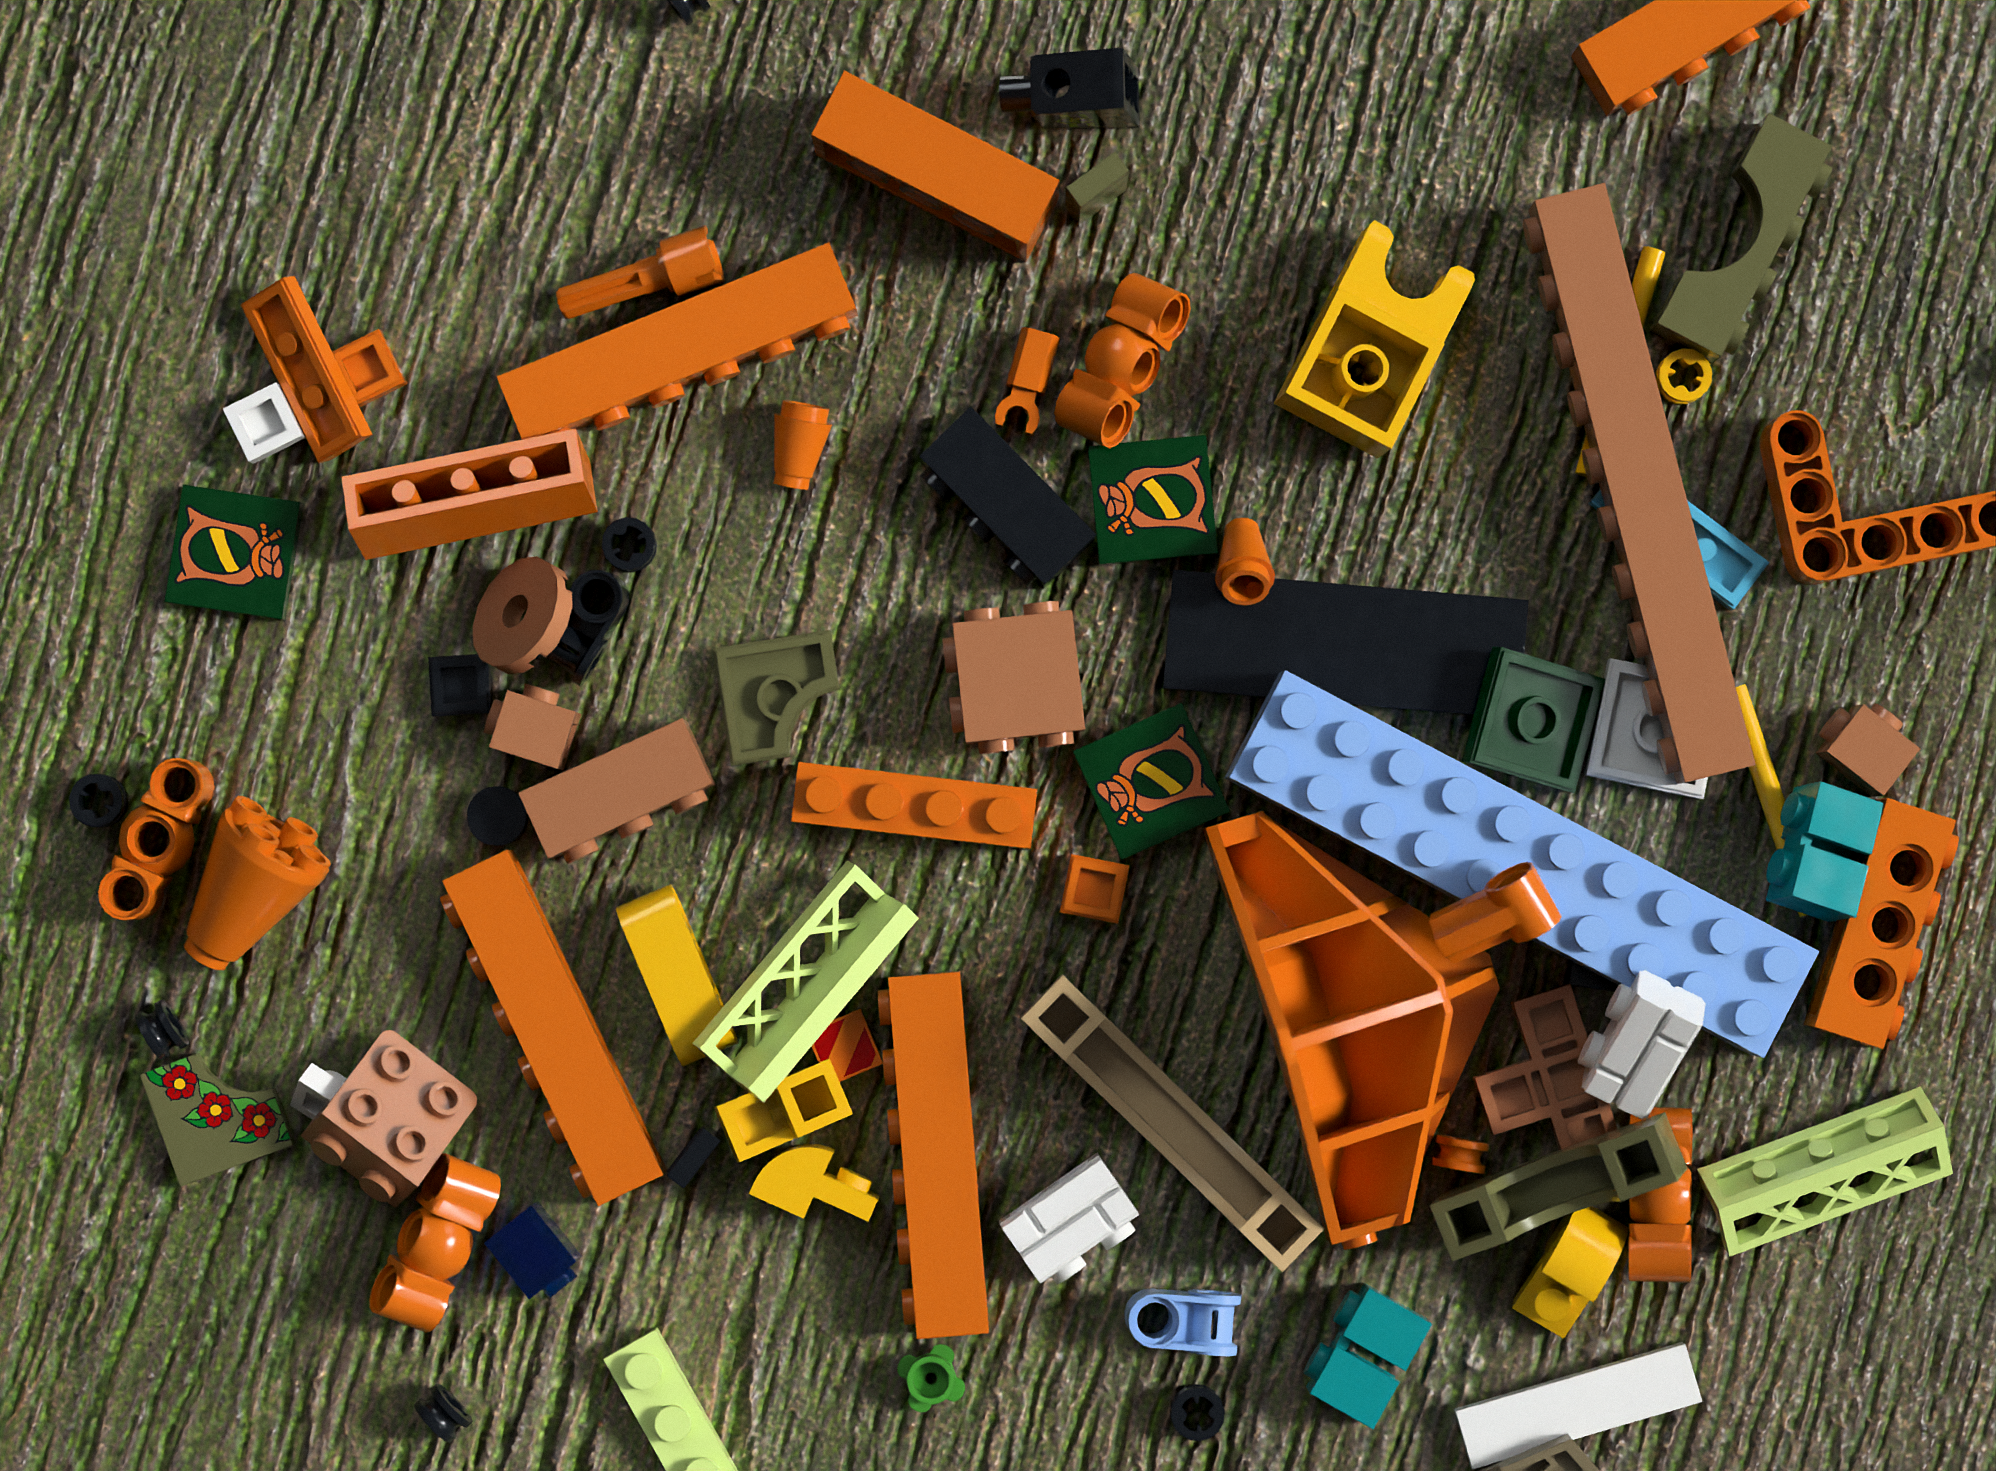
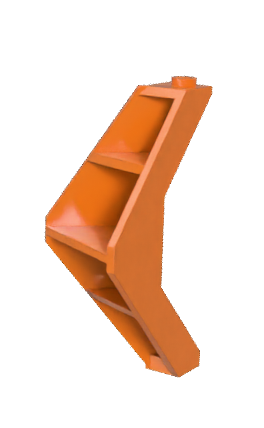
M1263 811L1204 828L1203 832L1255 980L1293 1106L1326 1239L1331 1245L1342 1243L1344 1250L1373 1243L1378 1240L1377 1231L1410 1222L1423 1158L1500 990L1490 954L1482 951L1456 964H1452L1448 958H1444L1435 942L1429 923V916L1274 821Z

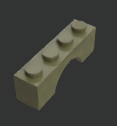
M1768 113L1760 121L1731 175L1744 191L1752 213L1751 236L1745 251L1735 263L1719 270L1706 272L1685 270L1675 280L1649 329L1650 332L1683 349H1693L1703 354L1711 364L1719 359L1724 351L1730 355L1736 352L1750 325L1741 320L1750 301L1753 299L1761 303L1777 275V271L1769 267L1777 250L1781 247L1788 251L1804 224L1805 219L1797 215L1807 195L1816 199L1833 167L1824 163L1832 148L1831 145L1771 113Z
M1663 1112L1447 1190L1430 1204V1208L1452 1261L1506 1243L1524 1232L1575 1211L1611 1201L1621 1202L1677 1182L1688 1168L1667 1115Z

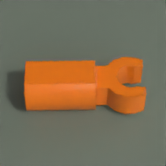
M1028 327L1021 328L1005 384L1012 389L1011 395L1004 398L997 406L995 412L996 427L1003 428L1007 413L1012 409L1018 408L1024 410L1029 418L1025 435L1033 436L1036 432L1040 416L1035 400L1036 396H1045L1060 342L1058 336Z

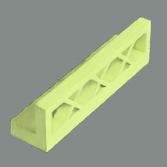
M847 860L692 1044L740 1087L762 1102H765L919 918L905 904L885 894L863 871ZM854 883L869 899L854 917L839 919V899ZM825 933V950L815 963L800 964V945L810 934ZM786 978L785 999L777 1008L761 1010L762 990L771 980ZM747 1025V1044L731 1061L716 1045L732 1026Z
M1921 1086L1697 1169L1701 1186L1716 1213L1722 1242L1729 1257L1953 1174L1945 1126ZM1932 1148V1159L1911 1167L1905 1166V1163L1913 1154ZM1868 1171L1876 1172L1868 1183L1857 1187L1848 1186L1855 1176ZM1811 1192L1820 1193L1811 1204L1800 1208L1792 1207L1800 1196ZM1757 1212L1763 1214L1756 1224L1738 1231L1735 1230V1220Z

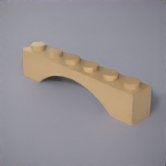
M1063 974L1021 1016V1019L1143 1135L1281 1272L1324 1230L1316 1219Z

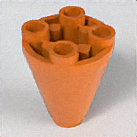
M237 796L231 806L224 810L216 827L186 929L188 939L184 943L186 952L202 965L214 970H225L229 962H235L243 956L327 876L331 862L314 845L318 838L317 832L297 818L288 817L285 822H282L267 814L266 810L252 799Z

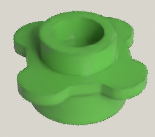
M936 1344L931 1352L918 1357L905 1355L899 1361L897 1371L899 1376L907 1381L910 1391L908 1403L913 1410L926 1412L931 1408L932 1404H938L946 1399L955 1402L963 1396L965 1383L956 1376L952 1364L954 1352L949 1346ZM930 1372L935 1373L937 1376V1381L933 1384L928 1383L925 1379L926 1375Z

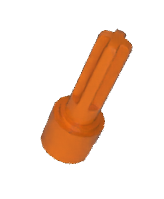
M704 225L660 240V247L656 248L655 255L637 260L636 263L559 288L556 291V298L561 313L565 318L571 319L666 288L671 293L676 292L677 296L680 297L724 282V272L716 245L713 240L707 239V226Z

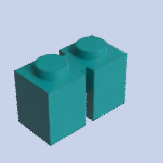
M1822 781L1794 787L1793 792L1787 797L1781 810L1780 820L1784 826L1781 838L1785 839L1784 848L1774 852L1768 863L1766 878L1770 884L1766 901L1827 922L1856 918L1869 866L1850 860L1851 851L1866 856L1872 855L1884 803Z
M1364 1283L1358 1294L1351 1290L1347 1292L1333 1318V1322L1340 1325L1336 1337L1329 1346L1321 1342L1318 1344L1307 1362L1303 1374L1310 1377L1306 1388L1311 1395L1374 1429L1400 1382L1395 1379V1375L1349 1350L1350 1343L1353 1341L1406 1371L1432 1323L1426 1317Z

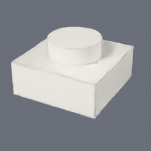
M276 382L223 408L248 461L252 464L306 438L280 385Z
M311 1063L298 1080L290 1106L313 1119L333 1098L346 1078L335 1071H324Z

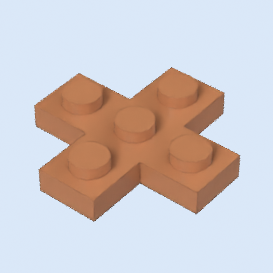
M1565 984L1512 1001L1511 1005L1529 1059L1473 1077L1491 1134L1496 1135L1549 1118L1558 1149L1561 1150L1616 1130L1617 1125L1610 1104L1586 1093L1583 1087H1581L1585 1066L1578 1063V1058L1588 1037L1571 985Z

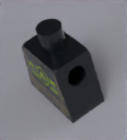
M1124 48L1034 55L1030 59V75L1000 77L999 99L1002 112L1031 111L1032 117L1043 129L1140 128L1139 69ZM1070 85L1065 95L1056 98L1061 88Z

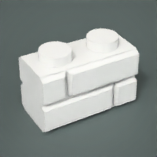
M1646 970L1639 971L1631 987L1620 984L1615 990L1605 1013V1016L1610 1018L1611 1021L1603 1035L1592 1031L1586 1040L1578 1058V1063L1585 1066L1581 1087H1583L1586 1093L1609 1104L1613 1102L1619 1109L1642 1120L1644 1118L1647 1119L1703 1026L1706 1003L1701 997L1679 986L1673 987L1668 981Z
M1095 1153L999 1220V1224L1040 1284L1049 1277H1052L1058 1285L1086 1265L1081 1255L1101 1242L1104 1248L1109 1250L1130 1236L1136 1230L1130 1221L1136 1218L1139 1213L1098 1153Z

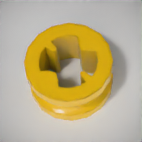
M1682 348L1673 351L1659 363L1655 371L1659 393L1665 400L1673 404L1685 405L1696 401L1707 392L1712 382V369L1709 361L1703 354L1693 349ZM1678 361L1683 368H1689L1692 365L1695 367L1698 376L1691 381V383L1697 385L1694 391L1689 392L1684 385L1674 388L1670 384L1668 377L1676 372L1670 368L1672 363Z

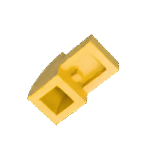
M830 1059L823 1060L787 1075L765 1102H762L748 1092L714 1107L737 1163L853 1114Z
M819 1144L797 1145L777 1154L760 1171L749 1192L750 1195L803 1219L815 1197L865 1221H869L880 1195L869 1191L873 1181L861 1174L844 1167H840L837 1176L827 1172V1167L836 1149Z
M1593 1206L1565 1215L1547 1241L1545 1253L1514 1297L1512 1309L1564 1339L1588 1302L1594 1303L1607 1282L1623 1250L1629 1227Z

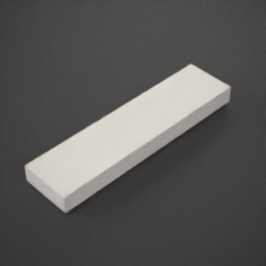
M1680 1342L1454 1409L1470 1467L1475 1469L1503 1461L1565 1434H1569L1574 1440L1702 1402V1398L1686 1344Z

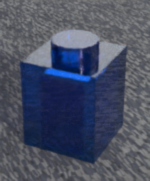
M538 1201L529 1206L484 1243L528 1299H531L541 1290L550 1299L577 1277V1274L570 1266L577 1262L582 1255Z

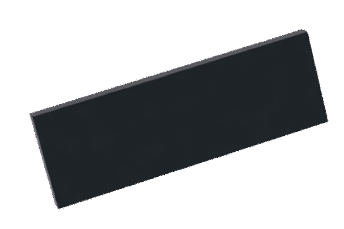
M1173 570L1163 689L1266 698L1279 673L1286 670L1351 705L1474 715L1492 646L1525 653L1529 600L1275 578L1268 595L1262 601L1253 605H1237L1228 601L1218 589L1215 582L1216 573Z

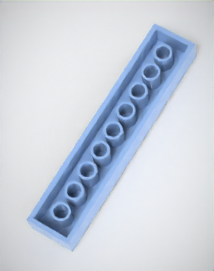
M1286 670L1280 672L1224 777L1226 780L1456 901L1483 890L1487 882L1501 871L1519 863L1532 862L1562 916L1552 929L1532 939L1534 942L1617 985L1624 984L1631 987L1639 971L1646 970L1668 981L1673 987L1679 986L1701 997L1706 1003L1701 1029L1749 1055L1765 1057L1819 953L1818 950Z

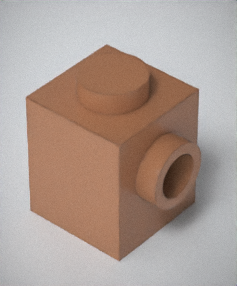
M525 684L522 694L507 690L504 701L494 700L486 720L484 733L492 735L490 748L564 771L582 714L556 706L560 694Z
M1874 703L1871 708H1868L1865 704L1852 706L1848 712L1842 707L1839 708L1819 732V736L1825 742L1817 750L1816 754L1869 796L1878 797L1886 794L1919 752L1920 748L1899 732L1903 723L1895 715Z

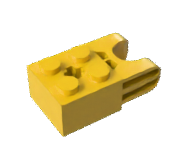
M1374 220L1361 232L1274 404L1378 459L1392 449L1445 345L1444 341L1473 286L1475 278L1473 272L1458 265L1451 267L1446 274L1438 279L1428 296L1417 299L1401 296L1391 288L1385 274V261L1393 242V234L1387 226ZM1360 363L1365 367L1362 371V377L1369 381V384L1365 382L1361 385L1355 383L1351 379L1348 369L1354 364Z

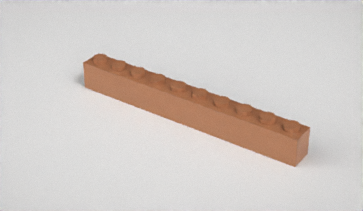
M1601 183L1535 200L1528 210L1530 218L1523 219L1524 236L1529 252L1531 254L1539 253L1545 275L1537 278L1540 298L1546 312L1552 310L1555 312L1560 333L1552 335L1555 356L1560 369L1569 368L1575 391L1567 393L1570 414L1575 427L1584 425L1590 447L1589 449L1582 450L1586 476L1590 485L1599 483L1605 506L1597 508L1599 527L1606 543L1614 541L1619 564L1612 566L1613 581L1619 599L1621 601L1629 599L1634 622L1627 624V634L1634 657L1636 659L1644 657L1649 680L1642 682V692L1649 715L1651 717L1659 715L1664 738L1657 740V750L1665 775L1674 773L1676 784H1681L1756 765L1606 185Z

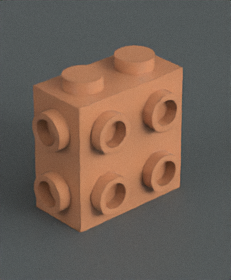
M1058 601L1024 604V615L1000 618L998 607L964 611L965 622L953 623L954 637L942 638L946 674L958 672L961 695L949 697L953 733L965 732L966 745L978 743L979 754L1014 751V739L1038 737L1039 748L1074 744L1073 733L1085 731L1072 610L1059 611Z

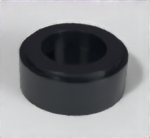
M492 786L481 790L472 798L467 809V823L470 831L478 840L488 845L504 846L513 843L521 837L528 824L529 816L519 794L506 787Z

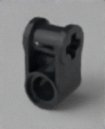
M589 570L581 574L569 589L572 591V610L568 626L560 641L578 651L579 656L558 643L556 648L546 657L547 660L572 674L573 682L580 687L587 681L600 661L608 645V640L626 613L630 602L629 591L625 582L617 575L602 570ZM597 581H606L614 591L615 600L613 605L603 614H594L588 609L585 602L587 589ZM539 654L535 659L539 660L544 656Z

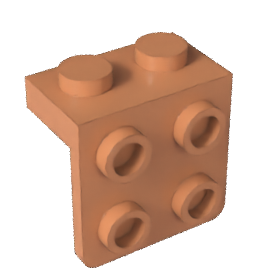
M386 1030L377 1037L333 1098L312 1119L300 1136L311 1144L313 1152L321 1160L330 1165L341 1166L358 1179L360 1187L366 1194L377 1201L388 1202L396 1208L420 1185L476 1107L477 1096L466 1085L398 1033Z

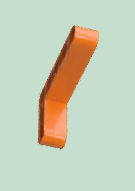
M1791 410L1770 421L1763 429L1760 436V451L1782 555L1788 573L1796 581L1805 585H1817L1996 548V536L1987 534L1979 523V513L1984 505L1996 508V491L1842 522L1824 432L1819 421L1812 414L1805 411ZM1783 425L1794 426L1802 432L1804 448L1800 455H1791L1781 448L1778 442V433ZM1796 483L1807 484L1814 490L1817 496V504L1812 513L1800 512L1793 506L1791 490ZM1926 517L1937 519L1944 527L1945 539L1939 548L1927 545L1921 537L1920 526ZM1867 529L1879 531L1886 539L1887 551L1881 560L1870 558L1862 548V537ZM1809 541L1822 543L1829 553V563L1823 572L1811 570L1805 564L1803 550Z

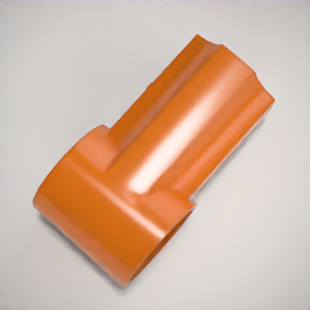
M1523 862L1498 873L1487 882L1483 890L1431 913L1429 923L1435 942L1444 958H1448L1452 964H1456L1511 938L1516 943L1535 939L1552 929L1562 916L1533 863Z

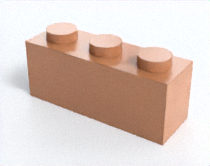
M681 718L525 789L518 794L547 858L555 859L563 855L566 864H570L599 851L595 840L617 830L622 840L652 827L654 824L650 815L672 806L675 815L708 801L704 790L716 784L687 720Z

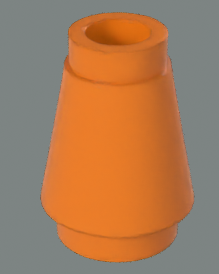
M791 400L782 401L781 412L774 413V484L808 490L810 479L813 477L832 424L827 423L829 408Z
M1236 518L1231 520L1224 528L1215 582L1224 597L1231 603L1253 605L1262 601L1268 595L1275 581V572L1264 545L1259 525L1249 518Z

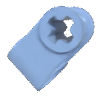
M1154 1288L1142 1289L1133 1294L1126 1303L1124 1310L1125 1324L1132 1336L1143 1346L1183 1350L1201 1355L1236 1356L1238 1346L1232 1343L1235 1306L1241 1304L1242 1295L1233 1292L1203 1289L1188 1291ZM1157 1302L1165 1305L1169 1315L1165 1327L1157 1333L1141 1331L1137 1324L1140 1310L1149 1303ZM1214 1310L1213 1332L1211 1335L1212 1312Z

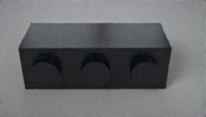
M971 406L919 456L920 462L926 467V470L920 475L921 479L944 502L953 495L968 510L961 518L963 522L985 544L994 537L1010 553L1003 562L1027 587L1036 580L1045 589L1096 538L1094 531Z

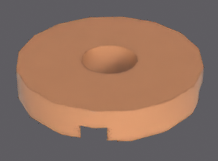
M536 556L521 558L505 567L496 576L480 600L473 622V646L482 661L506 674L524 673L535 667L529 664V662L533 661L539 654L546 658L556 648L568 626L572 610V591L565 588V580H568L563 570ZM527 609L526 614H525L523 620L520 622V619H521L522 614H523V613L525 612V610Z

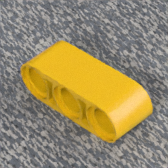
M669 884L617 906L616 912L679 1062L684 1067L707 1057L692 1043L722 1009L724 1004L673 886ZM733 1026L716 1045L720 1051L738 1044Z

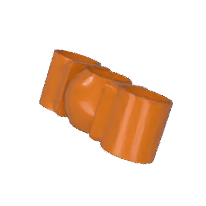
M1138 273L1126 276L1116 288L1111 308L1105 314V317L1113 324L1100 329L1094 334L1088 344L1084 358L1087 372L1076 368L1073 373V379L1064 386L1059 394L1054 411L1057 424L1107 448L1115 447L1123 441L1132 425L1134 412L1141 405L1132 396L1144 392L1152 385L1160 368L1159 349L1169 352L1172 342L1181 334L1186 326L1191 309L1188 296Z
M172 758L158 764L151 775L150 789L143 794L140 800L144 804L132 810L123 821L118 837L121 855H114L111 871L102 879L98 890L99 903L103 910L112 918L123 921L140 920L153 915L161 906L164 896L163 890L171 883L172 877L169 875L181 869L190 858L195 842L192 824L199 823L201 809L210 801L214 791L212 774L206 766L198 761ZM180 769H187L195 779L194 793L184 802H178L174 799L169 789L171 777ZM154 823H161L165 826L170 838L167 849L159 856H153L144 845L145 832ZM129 877H134L140 881L144 891L141 904L134 910L125 908L118 896L120 885Z
M1654 1107L1648 1118L1663 1112L1666 1113L1687 1166H1692V1108ZM1630 1114V1124L1642 1120ZM1688 1168L1677 1182L1629 1198L1630 1218L1635 1222L1629 1223V1281L1691 1282L1692 1226L1686 1224L1691 1220L1692 1172Z
M446 1153L440 1155L423 1179L421 1192L418 1193L415 1199L423 1207L412 1212L401 1227L397 1240L399 1257L389 1254L387 1264L382 1268L374 1281L369 1299V1307L372 1313L426 1333L435 1329L444 1316L449 1295L455 1288L447 1279L458 1274L465 1267L472 1252L473 1234L471 1229L481 1232L483 1222L490 1216L497 1203L501 1188L498 1174Z

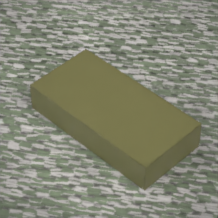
M1113 152L1066 187L1065 208L1078 225L1126 191L1129 170L1116 152Z

